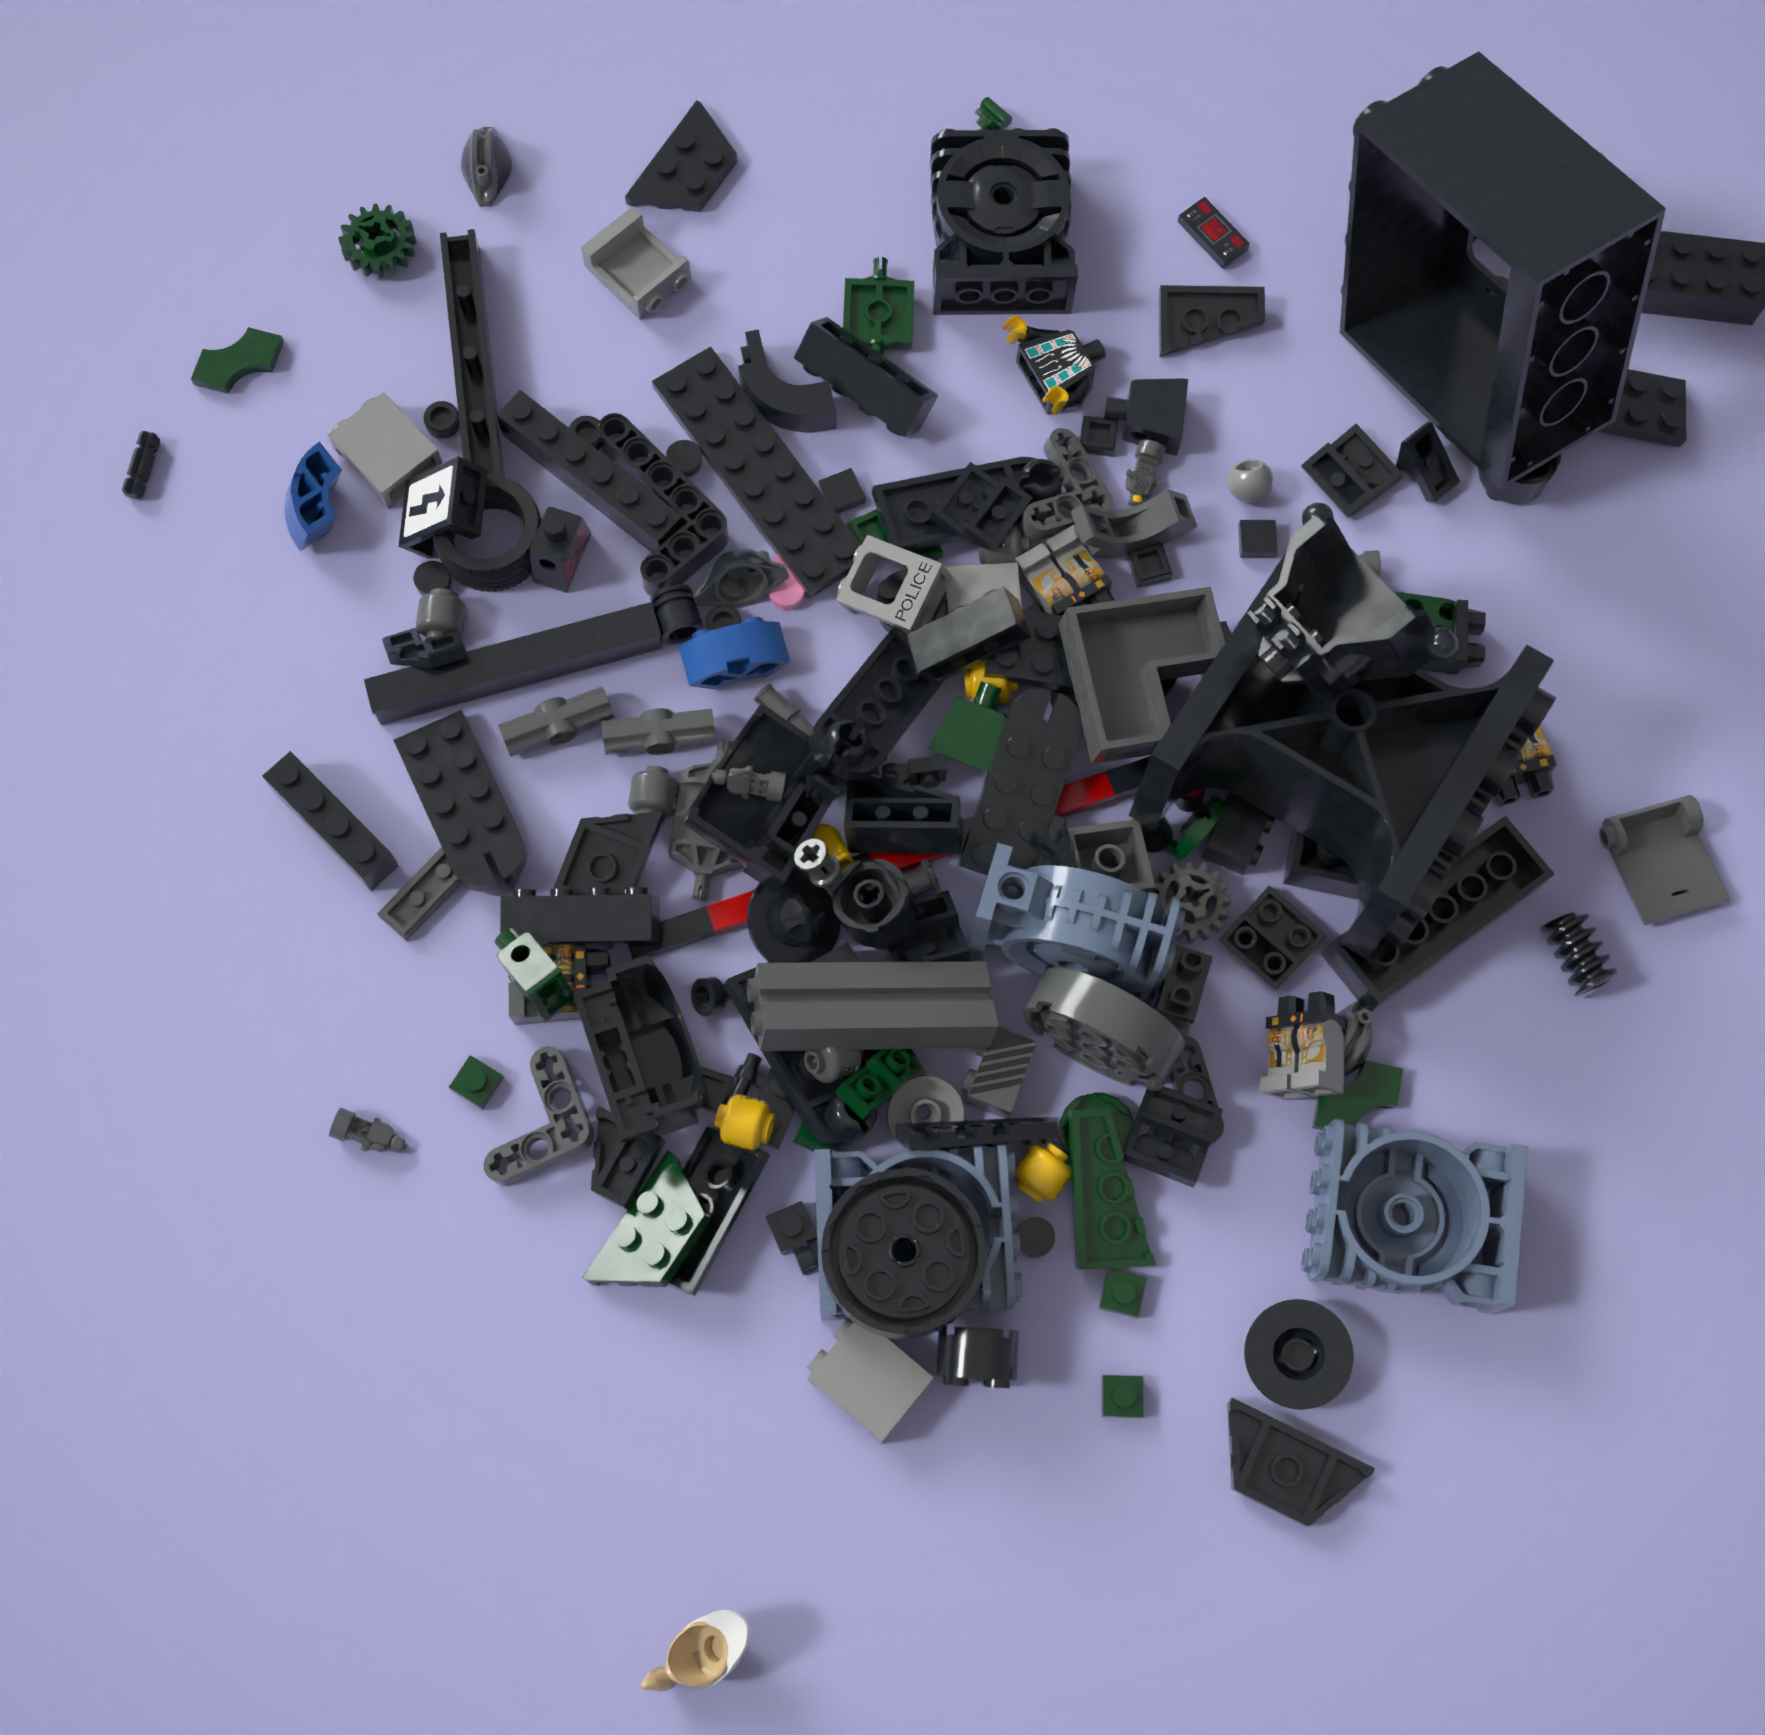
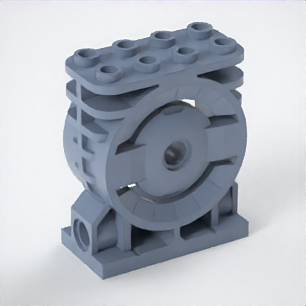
M997 843L974 922L969 946L971 959L982 961L987 946L1001 950L1012 962L1041 977L1048 968H1067L1104 980L1129 994L1139 992L1138 999L1146 1003L1148 998H1155L1162 980H1165L1167 971L1171 969L1176 952V947H1173L1172 944L1175 943L1177 934L1180 933L1184 922L1186 910L1179 909L1180 900L1172 899L1168 909L1164 910L1160 902L1157 901L1156 893L1149 892L1148 894L1129 883L1104 874L1055 865L1035 866L1027 870L1009 865L1013 847Z
M1333 1119L1328 1125H1325L1323 1133H1317L1314 1143V1155L1319 1156L1318 1171L1314 1170L1312 1172L1310 1180V1194H1315L1314 1210H1308L1305 1225L1306 1232L1311 1233L1310 1247L1304 1249L1301 1261V1271L1307 1272L1309 1281L1318 1282L1324 1280L1330 1281L1333 1285L1342 1286L1343 1284L1354 1285L1357 1289L1365 1290L1371 1288L1395 1294H1416L1439 1288L1452 1305L1476 1308L1478 1312L1495 1314L1515 1306L1528 1146L1511 1144L1508 1147L1475 1142L1461 1152L1452 1144L1433 1135L1420 1132L1396 1133L1391 1132V1129L1388 1127L1372 1129L1368 1128V1125L1364 1123L1348 1125L1344 1124V1120ZM1385 1154L1383 1174L1370 1181L1360 1191L1354 1207V1226L1356 1232L1366 1248L1375 1254V1259L1373 1260L1360 1247L1350 1229L1348 1207L1351 1195L1358 1183L1365 1176L1378 1170V1155ZM1424 1162L1426 1163V1179L1436 1188L1444 1202L1447 1212V1231L1445 1239L1436 1254L1425 1263L1419 1265L1416 1276H1412L1413 1260L1425 1255L1434 1248L1443 1233L1445 1224L1444 1209L1438 1194L1431 1185L1421 1178ZM1393 1207H1399L1406 1212L1408 1218L1406 1225L1402 1226L1394 1221L1392 1217ZM1483 1246L1482 1265L1471 1263ZM1452 1278L1458 1279V1284Z
M997 1145L996 1148L982 1149V1146H973L972 1149L958 1150V1147H949V1150L942 1151L934 1149L907 1151L885 1160L880 1165L874 1163L862 1151L830 1152V1149L814 1150L821 1321L847 1317L833 1300L825 1282L822 1269L821 1247L826 1221L833 1209L832 1196H842L852 1185L865 1178L863 1177L862 1167L870 1174L903 1168L922 1169L937 1175L938 1172L946 1174V1180L958 1187L974 1205L982 1221L986 1239L987 1261L981 1284L966 1310H1012L1015 1302H1019L1020 1297H1023L1021 1272L1014 1273V1262H1017V1257L1020 1256L1019 1232H1012L1011 1222H1014L1015 1216L1018 1215L1016 1192H1009V1183H1012V1177L1015 1176V1158L1013 1152L1007 1153L1005 1145ZM900 1240L893 1245L892 1254L898 1262H909L914 1259L916 1249L910 1241Z

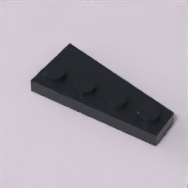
M1047 1116L895 1123L896 1140L910 1151L949 1147L963 1149L968 1148L969 1145L984 1144L987 1147L1007 1146V1142L1022 1141L1024 1145L1045 1144L1046 1138H1057V1122Z

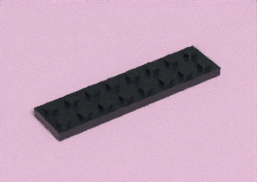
M711 346L652 380L655 392L692 442L700 448L701 454L775 554H778L805 591L809 599L847 576L854 563L855 551L861 544Z

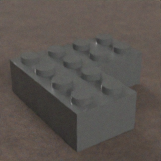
M1211 587L1068 607L1058 626L1091 764L1152 754L1171 725L1160 680L1205 674L1225 644Z

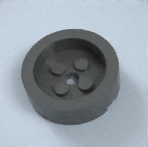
M1061 967L1048 968L1023 1011V1018L1029 1027L1037 1035L1043 1036L1044 1032L1048 1033L1055 1041L1053 1045L1055 1049L1081 1065L1131 1087H1135L1137 1081L1146 1083L1144 1087L1148 1090L1162 1089L1185 1046V1040L1179 1030L1155 1009L1104 980L1072 969Z

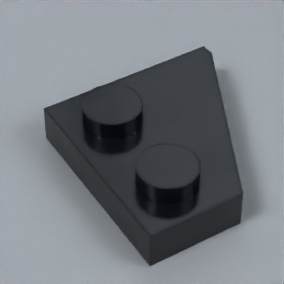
M599 1106L596 1110L598 1128L597 1141H594L593 1148L595 1168L592 1171L591 1191L628 1210L666 1141L661 1136L650 1133L622 1143L612 1112Z

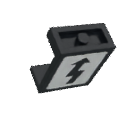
M457 456L407 480L398 547L429 559L433 557V536L446 530L471 540L480 537L488 469Z

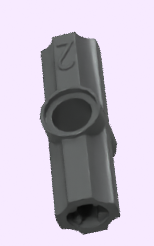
M602 686L569 699L563 697L548 699L537 705L534 712L499 724L498 727L511 757L546 743L551 746L564 744L574 739L578 735V731L615 717Z
M656 708L643 712L640 717L601 721L605 755L645 751L651 755H663L674 752L679 746L716 742L712 709L674 713L670 709Z

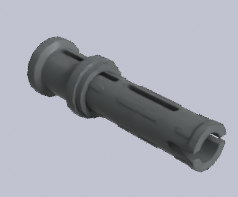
M814 838L806 840L796 849L794 861L801 870L808 872V877L812 884L824 888L833 899L832 888L842 872L841 864L836 857L828 854V848L824 842ZM808 851L815 856L816 859L814 861L808 855ZM821 867L826 869V874L820 869Z

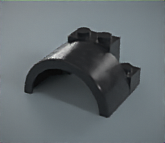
M760 704L713 772L715 773L717 769L726 770L729 774L730 769L733 767L741 769L753 766L752 772L758 774H771V771L787 773L782 803L767 801L764 796L750 793L748 799L743 798L742 795H735L729 792L727 783L725 785L715 784L711 774L687 811L683 824L746 866L743 870L744 873L775 893L785 883L796 865L794 861L796 849L801 843L810 839L832 801L839 795L847 781L831 773L840 756L836 754L824 768L817 762L810 750L809 735L767 706ZM802 775H804L806 777V784L804 785L800 783L792 791V789L797 784L799 779L802 777Z

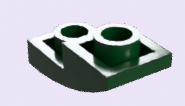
M881 1049L870 1058L863 1068L844 1081L836 1090V1094L864 1120L895 1094L922 1067L905 1049Z

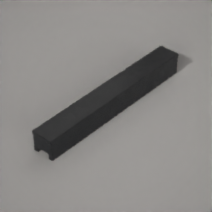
M474 229L467 230L468 235L448 237L447 232L439 233L463 458L488 469L487 474L505 477L500 428L496 416L498 410L479 244Z
M652 602L470 650L466 652L468 657L434 668L411 666L364 679L372 713L376 715L379 723L384 725L662 649L661 633Z

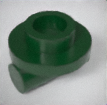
M990 97L984 98L980 108L975 111L979 116L975 123L981 128L989 130H1003L1011 124L1013 119L1010 114Z

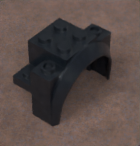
M648 955L607 968L608 982L573 993L621 1142L624 1143L658 1130L661 1131L663 1136L699 1123L696 1111L701 1109L706 1097L702 1071L678 1003L664 974Z

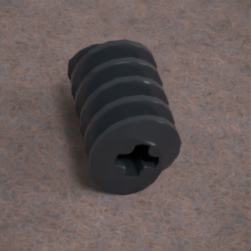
M1571 912L1549 921L1540 929L1542 932L1554 931L1547 938V943L1552 946L1561 945L1554 952V956L1556 959L1568 958L1562 964L1561 970L1565 973L1575 972L1568 979L1569 986L1582 985L1575 993V997L1608 983L1618 971L1616 968H1603V965L1611 958L1609 954L1597 955L1595 953L1603 945V942L1589 941L1588 938L1596 931V928L1582 927V924L1589 918L1588 913L1576 915L1575 912Z

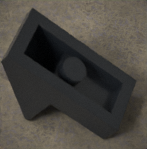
M1426 422L1401 442L1396 467L1400 471H1411L1426 501L1436 502L1460 483L1432 422Z

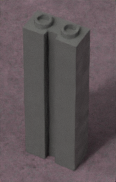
M986 961L757 963L754 978L748 979L747 999L748 1002H754L755 1012L751 1014V1032L753 1036H758L760 1051L825 1050L828 1047H839L848 1050L990 1048L999 1028L994 1000L990 999L989 994L991 983Z

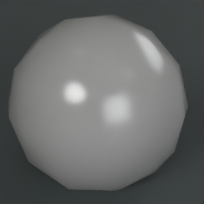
M1246 459L1236 463L1230 470L1228 488L1236 499L1244 503H1256L1265 499L1271 491L1273 474L1270 467L1263 461Z

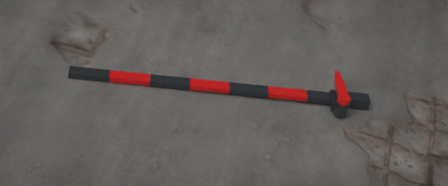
M1150 756L1064 785L1055 815L1065 817L1136 793ZM1199 789L1184 795L1175 802V805L1185 812L1196 811L1203 803L1205 789ZM973 816L963 819L961 851ZM862 853L853 856L852 859L854 863L858 861L865 863L874 861L873 859H883L891 862L903 872L921 866V861L925 859L930 863L953 854ZM824 867L820 868L825 874L827 873ZM754 890L660 921V943H627L632 959L634 960L645 955L652 957L747 925L748 904Z

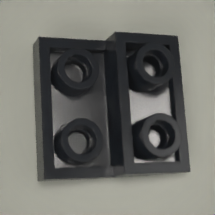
M1268 886L1221 936L1219 941L1276 991L1322 942L1326 934L1271 886Z

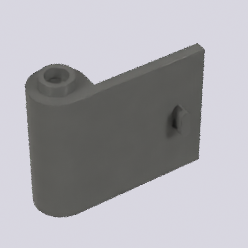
M1686 795L1606 818L1599 829L1600 841L1604 848L1609 849L1644 926L1730 900L1698 834L1703 828L1704 818L1700 804L1692 795ZM1684 892L1683 894L1672 897V895Z

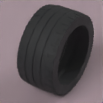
M487 474L484 510L491 508L507 510L521 518L524 531L515 547L501 556L489 559L472 558L457 550L454 543V532L446 530L433 536L439 558L451 576L462 585L482 592L508 590L511 587L517 586V584H521L529 575H532L530 547L542 521L537 505L521 485L511 481L509 478L506 479L503 476L499 477L498 475L493 476L491 474Z

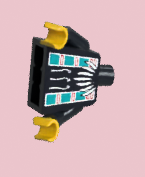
M1011 316L1002 326V329L1011 332L1006 337L1009 344L1012 345L1017 341L1020 342L1018 344L1016 363L1046 414L1053 413L1057 415L1061 410L1080 408L1092 390L1095 375L1094 363L1106 358L1105 349L1100 340L1095 339L1082 345L1072 330L1060 332L1059 330L1037 329L1027 326L1025 321L1019 316Z

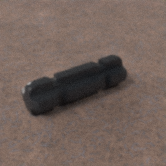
M148 431L139 433L136 442L139 447L134 449L127 471L129 477L125 478L122 492L128 498L139 500L143 497L146 489L143 483L148 482L156 457L153 453L158 451L160 438H158L157 434Z

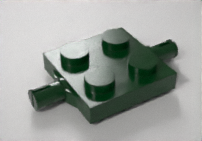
M879 257L873 259V276L863 279L845 278L843 328L882 356H884V350L887 349L912 350L914 281L896 280L887 277L888 259L882 257L881 269H879Z

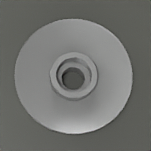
M925 1075L910 1079L892 1095L887 1108L888 1126L895 1139V1123L964 1120V1107L960 1095L950 1083L935 1076ZM922 1105H927L929 1107L928 1114L923 1118L917 1117V1109Z

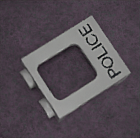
M867 535L863 544L855 551L854 563L847 577L843 578L839 584L836 601L852 614L855 611L900 628L906 634L917 630L922 624L932 620L953 576L942 563ZM881 557L908 568V573L894 602L888 605L863 596Z

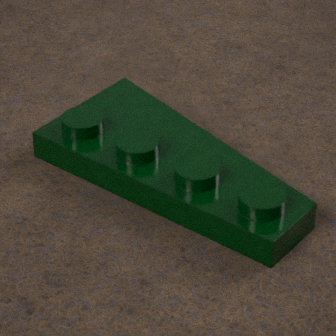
M1068 1110L1076 1269L1156 1266L1153 1252H1150L1145 1235L1147 1233L1142 1217L1139 1215L1134 1198L1135 1192L1132 1181L1128 1178L1123 1161L1124 1154L1111 1110Z

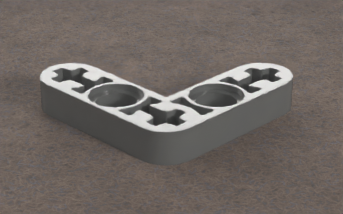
M1065 428L1053 430L1044 444V452L1049 461L1060 467L1061 473L1058 478L1064 477L1062 485L1067 493L1028 505L1019 519V526L1026 536L1035 540L1057 535L1070 526L1075 525L1074 519L1064 517L1059 512L1058 507H1067L1072 511L1082 504L1087 506L1089 501L1092 503L1089 507L1109 512L1113 507L1112 496L1078 437L1072 431ZM1076 469L1085 475L1086 481L1075 479L1070 470ZM1048 515V518L1045 520V522L1041 524L1040 521L1044 520Z
M546 1046L538 1049L530 1060V1070L550 1123L496 1147L488 1153L483 1164L484 1172L499 1185L507 1186L584 1152L593 1143L594 1129L568 1060L554 1047ZM548 1058L556 1062L552 1067L555 1076L559 1079L557 1081H553L552 1077L543 1069L546 1067L545 1060ZM561 1090H569L572 1097L569 1105L562 1109H555L552 1102L555 1094ZM571 1117L573 1123L582 1130L578 1133L579 1140L576 1142L566 1138L572 1134L569 1123L565 1120L566 1118ZM539 1140L547 1141L549 1149L545 1157L539 1160L532 1159L530 1157L531 1146ZM521 1156L522 1159L526 1162V1165L523 1166L519 1161L515 1160L520 1159ZM502 1158L512 1162L506 1166L507 1173L505 1174L496 1170L501 1166L500 1160Z

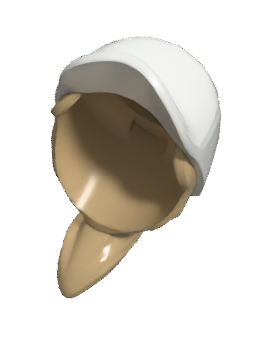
M731 1610L715 1611L692 1621L675 1636L669 1647L665 1667H656L648 1672L641 1683V1688L643 1690L664 1692L673 1689L678 1684L696 1688L715 1685L731 1673L739 1664L740 1658L749 1642L750 1626L748 1621L739 1613Z

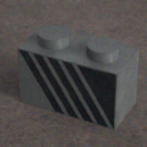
M999 1026L991 1047L977 1048L976 1055L981 1056L982 1059L978 1069L970 1068L962 1087V1090L968 1092L965 1103L1002 1118H1009L1038 1041Z

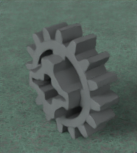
M1187 860L1184 869H1181L1176 862L1172 863L1170 874L1162 870L1158 875L1160 883L1155 882L1154 893L1157 894V901L1160 902L1164 910L1168 909L1172 899L1180 900L1179 909L1186 910L1184 921L1188 923L1183 922L1181 931L1177 934L1175 941L1179 939L1181 934L1186 935L1188 943H1193L1196 934H1199L1204 941L1208 940L1210 929L1218 933L1223 926L1220 920L1226 921L1230 915V912L1223 908L1229 906L1232 902V897L1223 895L1229 885L1227 882L1217 883L1216 880L1220 874L1218 870L1211 874L1206 873L1207 863L1203 862L1199 869L1193 868L1191 860ZM1171 885H1173L1174 888L1172 891L1175 897L1170 898V900L1166 902V891ZM1186 896L1189 901L1196 900L1195 907H1193L1191 902H1182L1184 897ZM1214 901L1213 914L1207 918L1208 912L1205 906Z

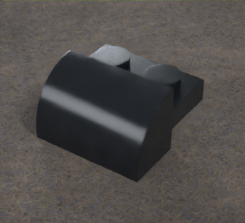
M949 890L915 898L918 915L913 926L903 938L893 943L888 949H885L888 962H970V950L961 930L958 913Z

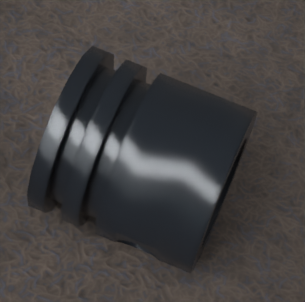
M671 585L658 590L651 596L650 601L652 602L663 642L669 644L686 642L692 639L694 632L704 629L692 587L689 585Z

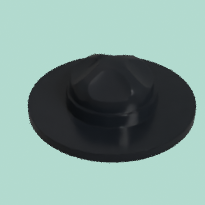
M794 867L785 883L775 893L759 883L751 895L747 910V926L751 940L757 951L770 963H810L832 951L839 937L841 922L834 912L833 899L824 888L812 884L808 877V872L800 868Z
M1292 1299L1281 1301L1268 1307L1254 1320L1246 1336L1244 1360L1250 1379L1262 1395L1282 1407L1305 1410L1330 1402L1343 1390L1352 1372L1354 1351L1345 1325L1332 1311L1316 1302Z

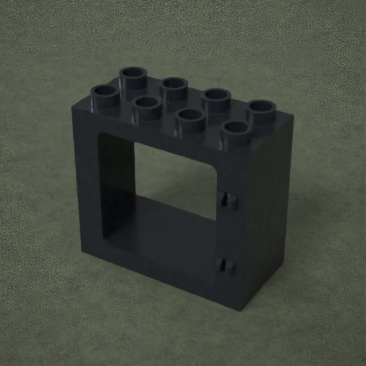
M1479 51L1449 68L1439 66L1432 69L1421 79L1417 86L1388 102L1378 100L1368 105L1359 114L1353 126L1354 146L1351 179L1348 187L1350 199L1348 226L1345 236L1346 252L1344 279L1341 287L1342 305L1339 333L1501 490L1616 421L1666 208ZM1474 235L1511 267L1509 280L1506 277L1494 275L1475 257L1472 249Z

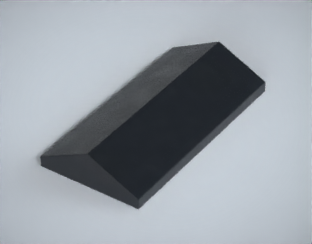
M708 1126L705 1128L683 1172L687 1179L691 1181L697 1192V1198L704 1205L711 1221L668 1284L669 1286L690 1295H696L770 1157L768 1152L759 1148L750 1151L725 1144L720 1137L719 1131Z

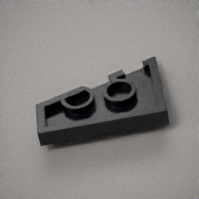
M1160 285L1159 357L1263 325L1265 321V287Z

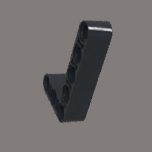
M610 413L604 416L598 425L601 445L605 454L622 470L679 513L683 520V526L645 557L641 563L640 571L643 587L646 593L652 596L662 588L683 584L727 546L729 540L727 520L725 515L625 416L618 413ZM614 433L623 434L619 438H609ZM640 456L647 458L642 462L632 461L634 458ZM661 480H668L671 482L666 486L656 485V483ZM688 503L695 505L691 510H682L680 508ZM711 527L719 529L715 534H706L704 532ZM682 550H690L693 552L688 557H680L677 555L678 552ZM656 572H662L666 574V576L660 580H654L650 578V576Z

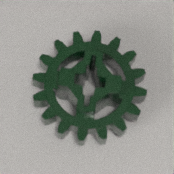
M375 203L373 204L372 211L367 212L362 206L360 207V216L348 215L351 225H341L340 228L343 236L338 237L342 248L345 261L350 262L352 270L356 271L362 268L363 274L366 277L372 271H376L378 278H382L385 270H389L392 275H395V266L398 264L405 268L408 266L405 256H415L413 246L417 244L412 222L406 220L403 211L400 210L394 214L392 205H387L384 211H381L378 204ZM393 228L400 233V237H397L396 232L392 231ZM356 244L360 246L363 253L356 249Z

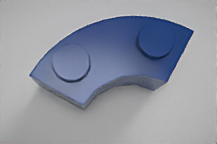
M320 441L312 446L301 458L285 498L284 511L287 528L299 551L329 534L336 519V515L330 505L329 492L335 488L342 469Z
M751 617L743 621V623L715 630H698L692 634L691 640L679 646L687 680L691 687L716 690L741 679L768 677L790 662L780 622L764 621L762 617Z

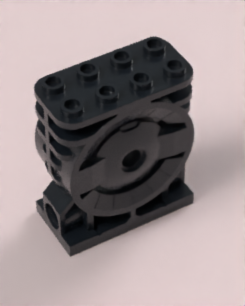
M948 128L941 130L932 137L930 185L933 230L937 246L934 250L933 315L1071 314L1078 279V267L1075 264L1074 248L1065 242L1071 220L1069 136L1065 132L1057 128H1048L1046 130H1024L1021 128L1011 130H989L986 128L954 130Z

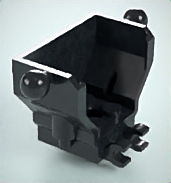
M1321 502L1312 503L1305 508L1302 514L1303 526L1290 537L1279 582L1268 591L1263 599L1265 604L1254 613L1251 610L1247 613V619L1262 636L1258 656L1281 684L1301 683L1320 704L1338 689L1346 691L1359 681L1411 676L1430 659L1446 661L1452 658L1458 649V640L1452 631L1445 628L1437 629L1424 609L1414 611L1410 605L1407 606L1350 548L1334 520L1331 508Z

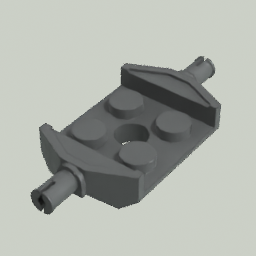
M724 739L718 740L715 760L712 759V763L693 765L683 770L681 775L668 853L669 858L692 871L696 876L691 896L695 900H699V895L701 901L708 900L710 879L713 876L744 867L743 864L683 824V819L693 801L733 743L730 740H726V747Z

